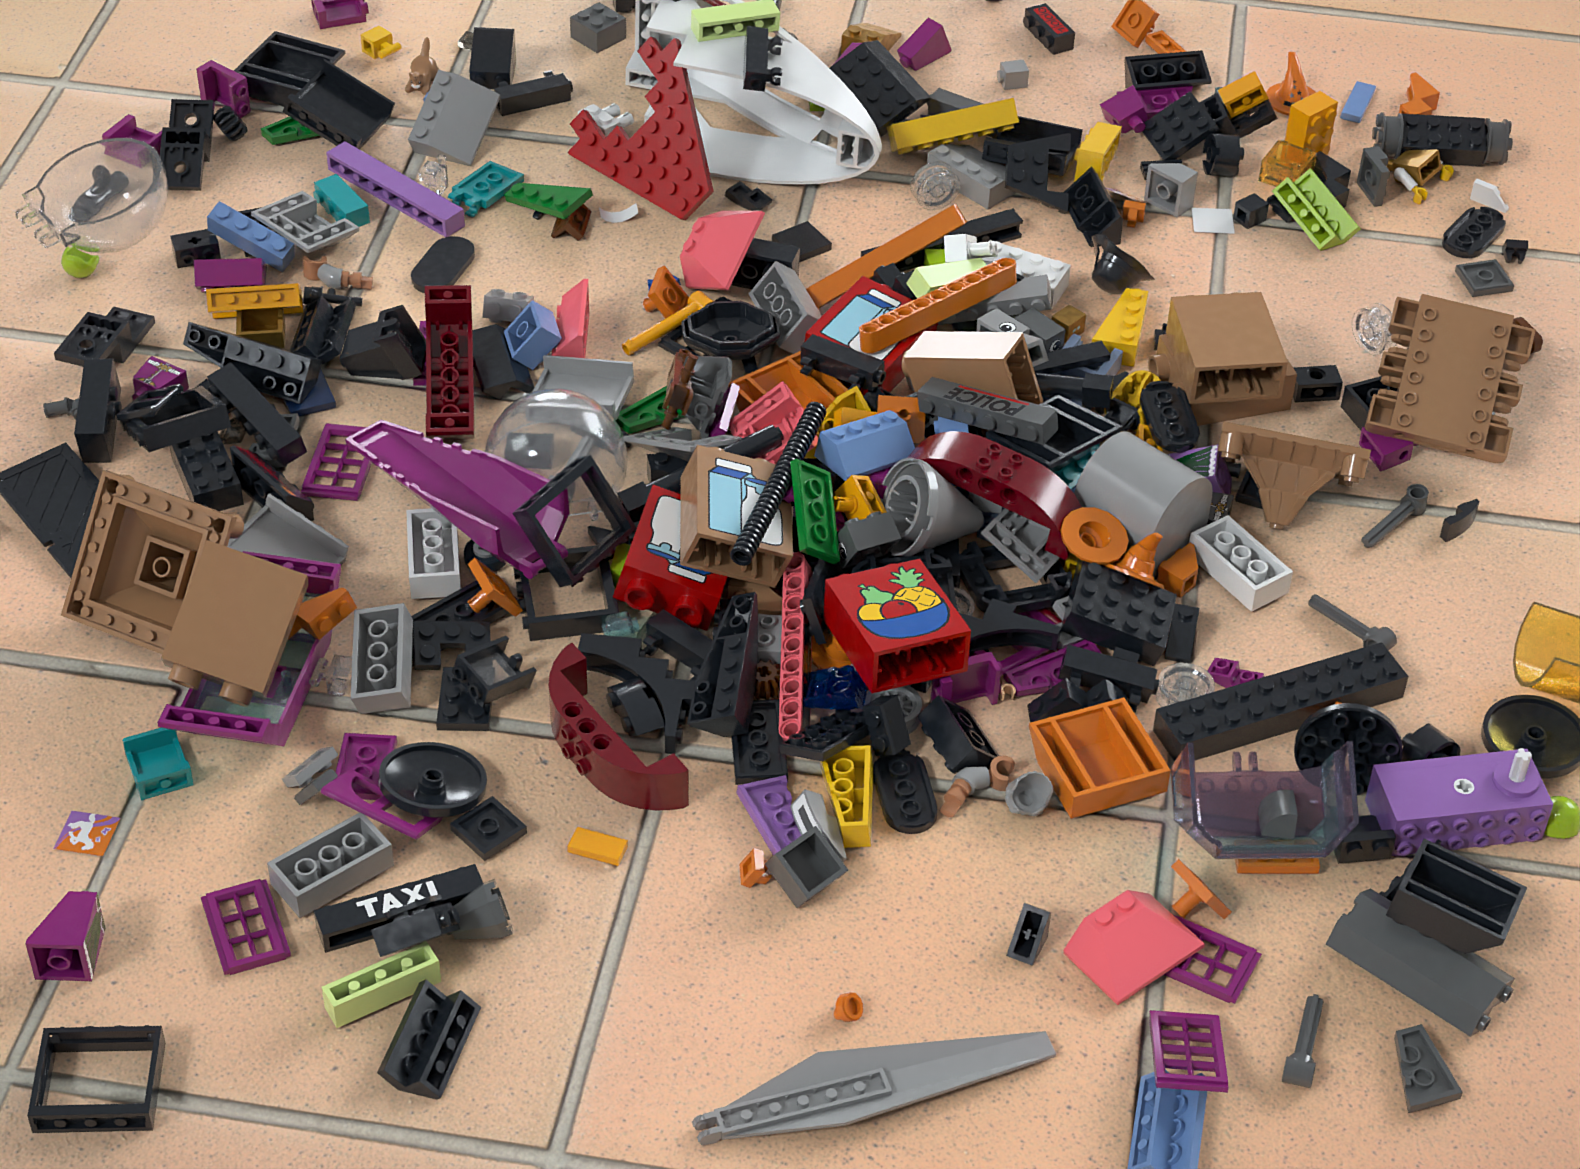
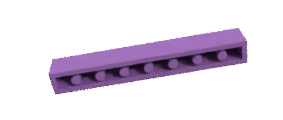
M343 142L326 152L328 170L440 235L449 237L465 227L463 208L351 144Z

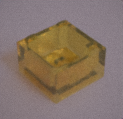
M1278 140L1262 159L1258 181L1275 187L1287 177L1295 182L1310 168L1314 171L1317 152L1290 144L1284 140Z

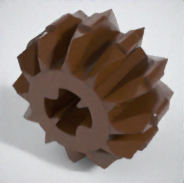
M760 659L757 663L754 696L756 700L761 698L769 700L770 697L777 699L780 693V664H772L771 660L763 662Z

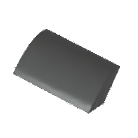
M1294 790L1274 791L1261 801L1258 807L1261 836L1294 839L1298 817Z

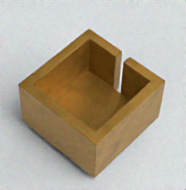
M283 308L237 311L236 335L285 349V318Z

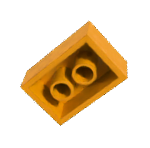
M1318 91L1291 105L1282 153L1283 158L1301 168L1315 161L1317 152L1321 151L1326 155L1329 153L1335 117L1337 115L1338 102Z

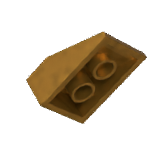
M869 23L850 25L842 34L841 55L851 43L878 40L889 51L901 37V32Z

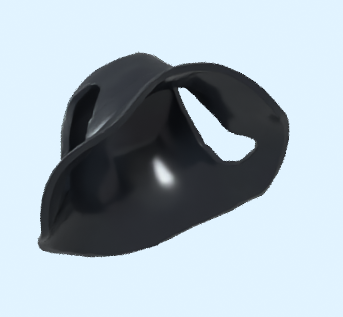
M1097 234L1092 236L1096 257L1092 280L1100 289L1111 294H1123L1126 288H1132L1140 281L1155 280L1144 265L1117 247L1106 235ZM1098 244L1103 248L1101 259H1099L1100 249Z

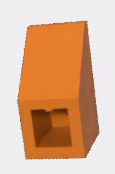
M1191 542L1182 549L1179 548L1167 561L1161 562L1157 570V582L1164 585V589L1176 594L1179 598L1196 585L1198 564L1195 547Z

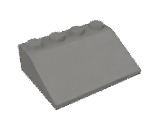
M438 70L408 138L414 153L471 166L500 100V94L458 74Z
M942 144L928 152L927 174L986 209L992 208L1015 194V192L1005 188L1006 166L998 162L982 159L983 153L970 145Z

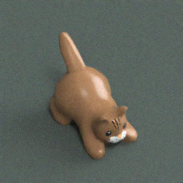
M428 37L424 39L420 55L413 59L411 63L410 79L405 87L407 93L421 91L423 95H426L431 88L430 82L434 81L439 70L436 61L429 56L430 40Z

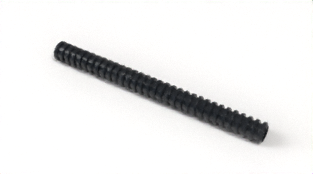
M810 402L801 415L797 426L730 552V557L736 564L741 566L749 565L755 556L772 519L792 483L790 461L796 458L803 461L826 417V408L821 403Z

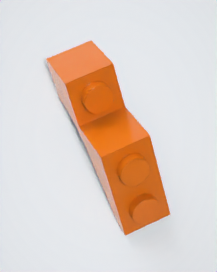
M1411 73L1409 78L1410 87L1407 88L1409 102L1400 105L1399 113L1431 115L1432 111L1437 109L1440 92L1418 73Z
M338 588L301 603L288 639L300 629H304L318 640L325 636L357 608L348 590Z

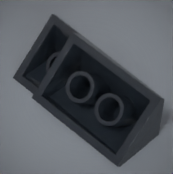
M1091 166L1064 191V193H1069L1068 211L1077 229L1083 233L1090 247H1094L1092 236L1097 234H1104L1115 245L1121 244L1123 217L1095 169Z

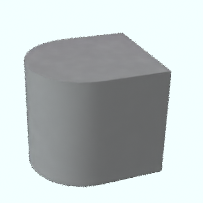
M1124 431L1110 437L1096 450L1086 464L1074 494L1082 507H1095L1107 511L1119 519L1127 531L1129 540L1126 552L1152 533H1159L1163 536L1156 548L1154 557L1153 577L1155 580L1158 578L1157 570L1161 562L1167 561L1179 548L1182 549L1189 544L1192 532L1208 524L1213 489L1211 482L1204 476L1132 433Z

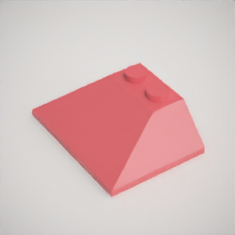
M719 211L698 218L693 224L692 232L684 243L680 254L686 287L689 289L729 290L765 212Z
M782 381L731 419L729 428L733 436L744 438L771 424L775 428L779 427L784 436L782 446L758 457L776 464L797 426L804 408ZM817 435L815 436V438H814L812 444L810 445V448L808 449V451H810L812 448H814V447L817 445V443H818V437H817Z
M1126 890L1085 917L1063 952L1113 1002L1119 1005L1204 948L1205 943L1151 894Z

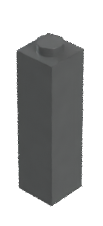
M938 88L933 94H930L931 100L927 102L928 115L932 116L982 105L983 103ZM995 129L994 133L987 136L993 138L998 129Z

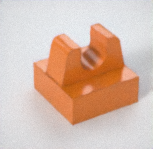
M1124 201L1122 217L1124 220H1128L1127 227L1135 228L1137 222H1144L1146 203Z
M753 848L739 864L741 885L751 888L755 883L766 884L772 878L771 874L766 873L768 868L765 865L767 861L764 860L763 851Z

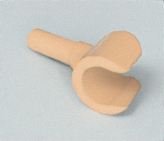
M1004 675L1000 676L1001 692L999 700L1003 701L1005 694H1009L1011 700H1014L1015 687L1012 684L1006 683L1003 678Z

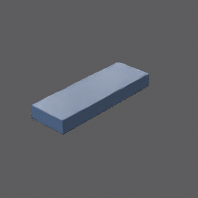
M1357 81L1341 112L1340 118L1360 123L1375 93L1376 86Z

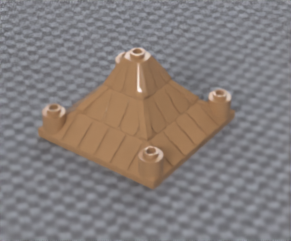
M1223 421L1217 450L1222 452L1221 457H1224L1226 462L1235 463V460H1240L1241 457L1244 459L1245 466L1259 488L1258 492L1265 522L1270 523V528L1283 530L1284 526H1290L1297 513L1308 500V497L1333 477L1338 479V484L1352 487L1353 482L1359 483V479H1365L1371 453L1370 449Z
M102 470L61 616L162 654L206 540L227 547L229 539H235L242 535L244 531L243 519L237 514L223 513L137 482L130 475Z

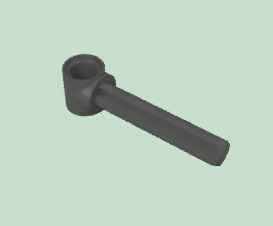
M1421 484L1410 485L1407 488L1406 495L1401 498L1400 505L1362 537L1361 542L1364 544V547H1374L1409 515L1420 516L1424 514L1429 494L1428 489Z
M1317 594L1312 595L1308 602L1310 607L1363 640V648L1382 642L1389 651L1397 644L1395 633L1388 627H1381L1379 629L1375 626L1369 628Z
M1317 994L1308 996L1306 999L1295 1051L1286 1057L1282 1082L1310 1089L1316 1066L1311 1057L1324 1003L1323 999L1319 998Z

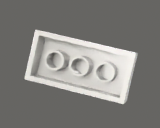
M990 240L992 244H997L998 256L982 258L986 265L1002 258H1012L1016 261V273L1023 277L1047 274L1051 286L1052 310L1069 286L1071 265Z
M432 508L406 510L411 599L447 597L460 590L457 527Z
M1229 515L1190 534L1189 543L1194 544L1197 564L1251 612L1289 593L1293 571Z

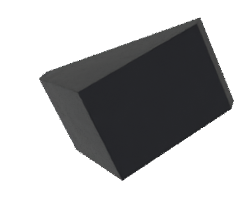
M1024 903L1006 956L1033 966L1048 938L1051 912Z

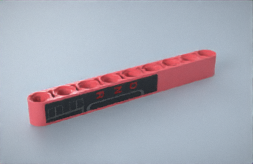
M800 552L793 553V557L783 573L779 734L784 741L788 740L790 735L804 731L805 727L810 725L812 637L808 631L809 621L807 615L803 614L800 609V600L803 599L804 590L808 587L809 578L812 577L813 570Z

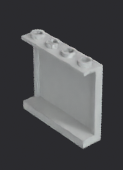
M543 356L544 370L531 394L524 393L521 398L523 418L602 425L615 424L634 383L633 362Z
M271 494L267 495L265 506L244 525L242 535L235 539H229L227 546L240 552L248 551L341 565L346 561L349 548L341 539L335 538L321 526L314 524L305 518L302 513L296 512L282 500L275 498ZM304 596L302 603L305 602L309 597Z

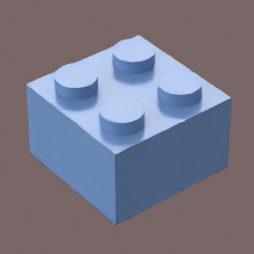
M533 300L504 331L512 359L532 370L543 362V356L555 348L562 339L553 312Z

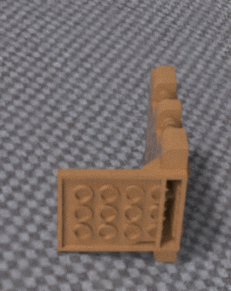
M1426 294L1421 295L1419 302L1397 297L1388 331L1393 334L1391 336L1392 342L1407 347V349L1390 347L1388 352L1384 351L1378 373L1382 376V384L1398 389L1397 391L1380 389L1377 395L1373 394L1365 429L1373 434L1411 441L1414 444L1492 463H1503L1508 455L1513 428L1507 427L1509 421L1506 418L1492 415V412L1511 413V407L1517 406L1520 401L1523 385L1518 384L1516 376L1504 373L1502 369L1517 372L1520 371L1521 364L1527 363L1536 329L1513 324L1514 315Z

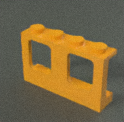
M298 283L206 289L208 313H212L213 319L234 318L237 316V311L283 308L284 314L303 313L302 290Z

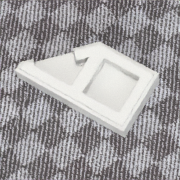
M1480 179L1474 181L1470 196L1471 200L1503 213L1509 210V206L1500 197L1501 193L1497 186Z

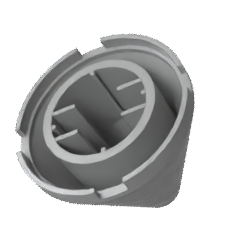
M904 458L898 461L889 470L882 483L887 488L883 499L880 500L886 511L891 512L901 536L899 542L890 551L893 556L907 557L923 552L924 549H931L977 532L983 525L984 517L981 510L923 460Z

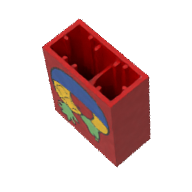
M921 559L888 564L884 567L852 574H842L838 577L825 579L824 621L871 694L968 671L971 629Z

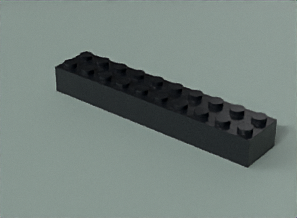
M1381 642L1157 708L1153 731L1175 764L1179 766L1298 730L1310 715L1322 708L1335 705L1336 702L1374 707L1403 698L1409 676Z

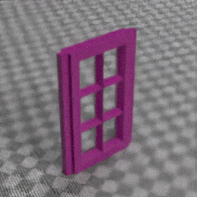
M257 879L206 893V896L201 897L224 975L244 972L286 960V957L291 956L266 879ZM254 893L258 908L243 911L239 897ZM234 899L238 913L223 917L219 903ZM261 914L266 929L250 933L246 918ZM241 920L245 935L230 939L225 924ZM268 936L273 950L257 954L253 940ZM248 942L252 956L236 960L232 945Z

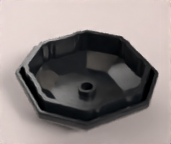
M743 301L712 302L692 313L681 322L683 340L690 348L708 356L728 357L731 360L750 359L773 345L780 338L777 317L767 310L760 309Z

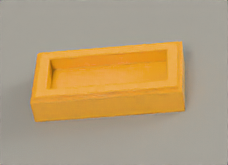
M577 827L567 845V852L619 866L628 848V840Z

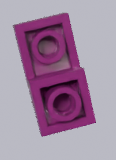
M1215 657L1206 672V677L1220 686L1228 688L1262 678L1264 673L1242 670L1239 667V661Z

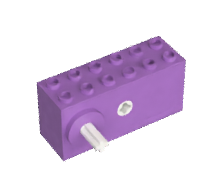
M1528 749L1377 764L1373 766L1365 798L1371 815L1376 816L1381 830H1394L1396 840L1392 856L1416 854L1423 839L1433 843L1439 839L1442 841L1441 847L1448 850L1542 840L1553 807V802Z

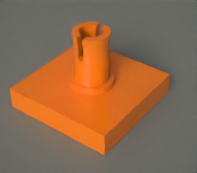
M1128 0L1111 27L1130 44L1138 48L1147 33L1153 31L1151 28H1155V21L1160 14L1144 0Z
M664 265L657 269L648 293L649 298L644 299L643 306L647 312L658 309L666 319L686 307L689 297Z
M878 396L877 414L889 410L897 413L900 418L907 422L913 443L922 442L925 435V413L919 411L918 398Z
M476 558L468 563L482 588L473 598L468 600L469 606L476 613H479L492 600L515 617L523 611L501 576Z
M1180 859L1171 866L1189 885V890L1172 905L1173 909L1183 919L1201 901L1205 902L1223 919L1232 912Z

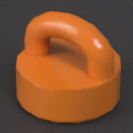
M853 992L841 994L836 1001L834 1018L844 1022L860 1019L863 1013V1003L859 995Z

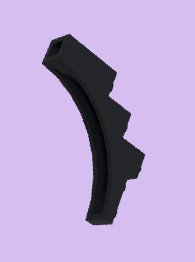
M993 598L983 619L959 613L971 629L969 655L980 650L1013 645L1034 646L1056 651L1060 642L1061 627L1016 614V605ZM932 680L909 686L916 691L926 693L932 684Z
M581 633L578 649L586 657L587 671L602 673L622 682L638 678L647 686V689L643 691L648 699L652 697L655 699L665 723V727H663L665 733V753L675 754L677 744H682L683 728H680V726L685 725L686 717H689L695 681L673 679V670H669V660L647 658L646 649H642L641 638Z

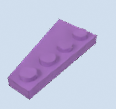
M786 775L738 785L736 793L773 856L802 836L791 811L792 797L787 789Z

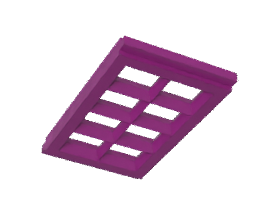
M326 423L302 485L301 493L303 495L358 501L372 462L365 457L363 460L346 459L348 452L357 451L347 443L337 444L328 442L331 436L347 438L366 427ZM325 450L343 451L341 458L324 456ZM321 463L338 465L336 472L318 469ZM342 466L360 467L358 474L341 472ZM315 477L333 478L331 485L313 484ZM338 479L355 481L353 488L336 486Z
M1174 915L1201 941L1219 947L1213 959L1195 953L1183 961L1180 968L1174 967L1164 975L1227 1003L1232 1002L1235 1004L1262 954L1252 947ZM1225 950L1242 957L1236 969L1219 962ZM1192 959L1209 965L1202 978L1186 971ZM1215 968L1232 975L1225 988L1208 981Z
M1150 1010L1149 1025L1156 1088L1228 1093V1076L1219 1016ZM1161 1025L1182 1027L1183 1031L1161 1030ZM1188 1027L1210 1029V1033L1188 1032ZM1162 1039L1184 1041V1045L1163 1044ZM1190 1041L1212 1043V1047L1190 1046ZM1164 1054L1186 1055V1060L1166 1059ZM1192 1056L1213 1057L1214 1062L1194 1061ZM1165 1068L1187 1070L1188 1075L1166 1073ZM1193 1070L1215 1072L1216 1077L1194 1075Z

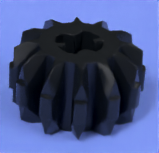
M225 105L214 114V122L229 140L236 141L242 138L248 131L246 124L230 106Z

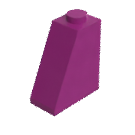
M929 17L897 50L900 63L904 67H910L915 71L952 51L943 25Z

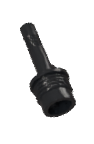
M323 286L304 287V305L323 296L328 303L342 304L351 298L356 306L362 307L363 298L336 295V291L333 288H329L327 294L322 293Z

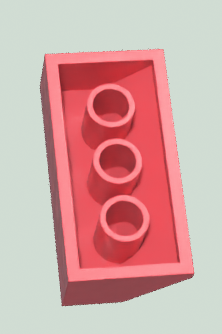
M583 279L562 296L561 305H557V318L560 319H556V323L562 339L556 348L552 349V356L585 358L590 315L588 279Z

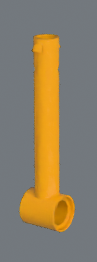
M695 291L688 299V306L637 336L628 339L622 344L623 351L628 356L634 354V352L681 326V322L689 315L714 301L702 291Z

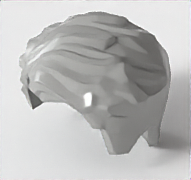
M1027 772L1019 776L1006 787L1005 800L1010 812L1033 817L1042 814L1052 796L1053 785L1049 778L1041 772Z

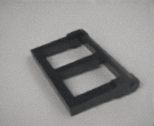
M181 384L169 385L167 388L145 391L116 415L117 420L153 417L176 395L181 394L184 388Z

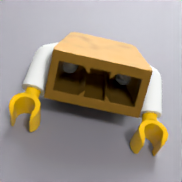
M1437 149L1408 150L1397 159H1389L1387 165L1389 171L1394 173L1395 181L1403 183L1409 191L1415 193L1413 201L1416 204H1421L1422 199L1425 201L1428 195L1425 188H1418L1417 186H1422L1439 171H1441L1440 179L1449 181L1454 172L1452 166L1442 164L1443 162L1440 160L1439 150Z

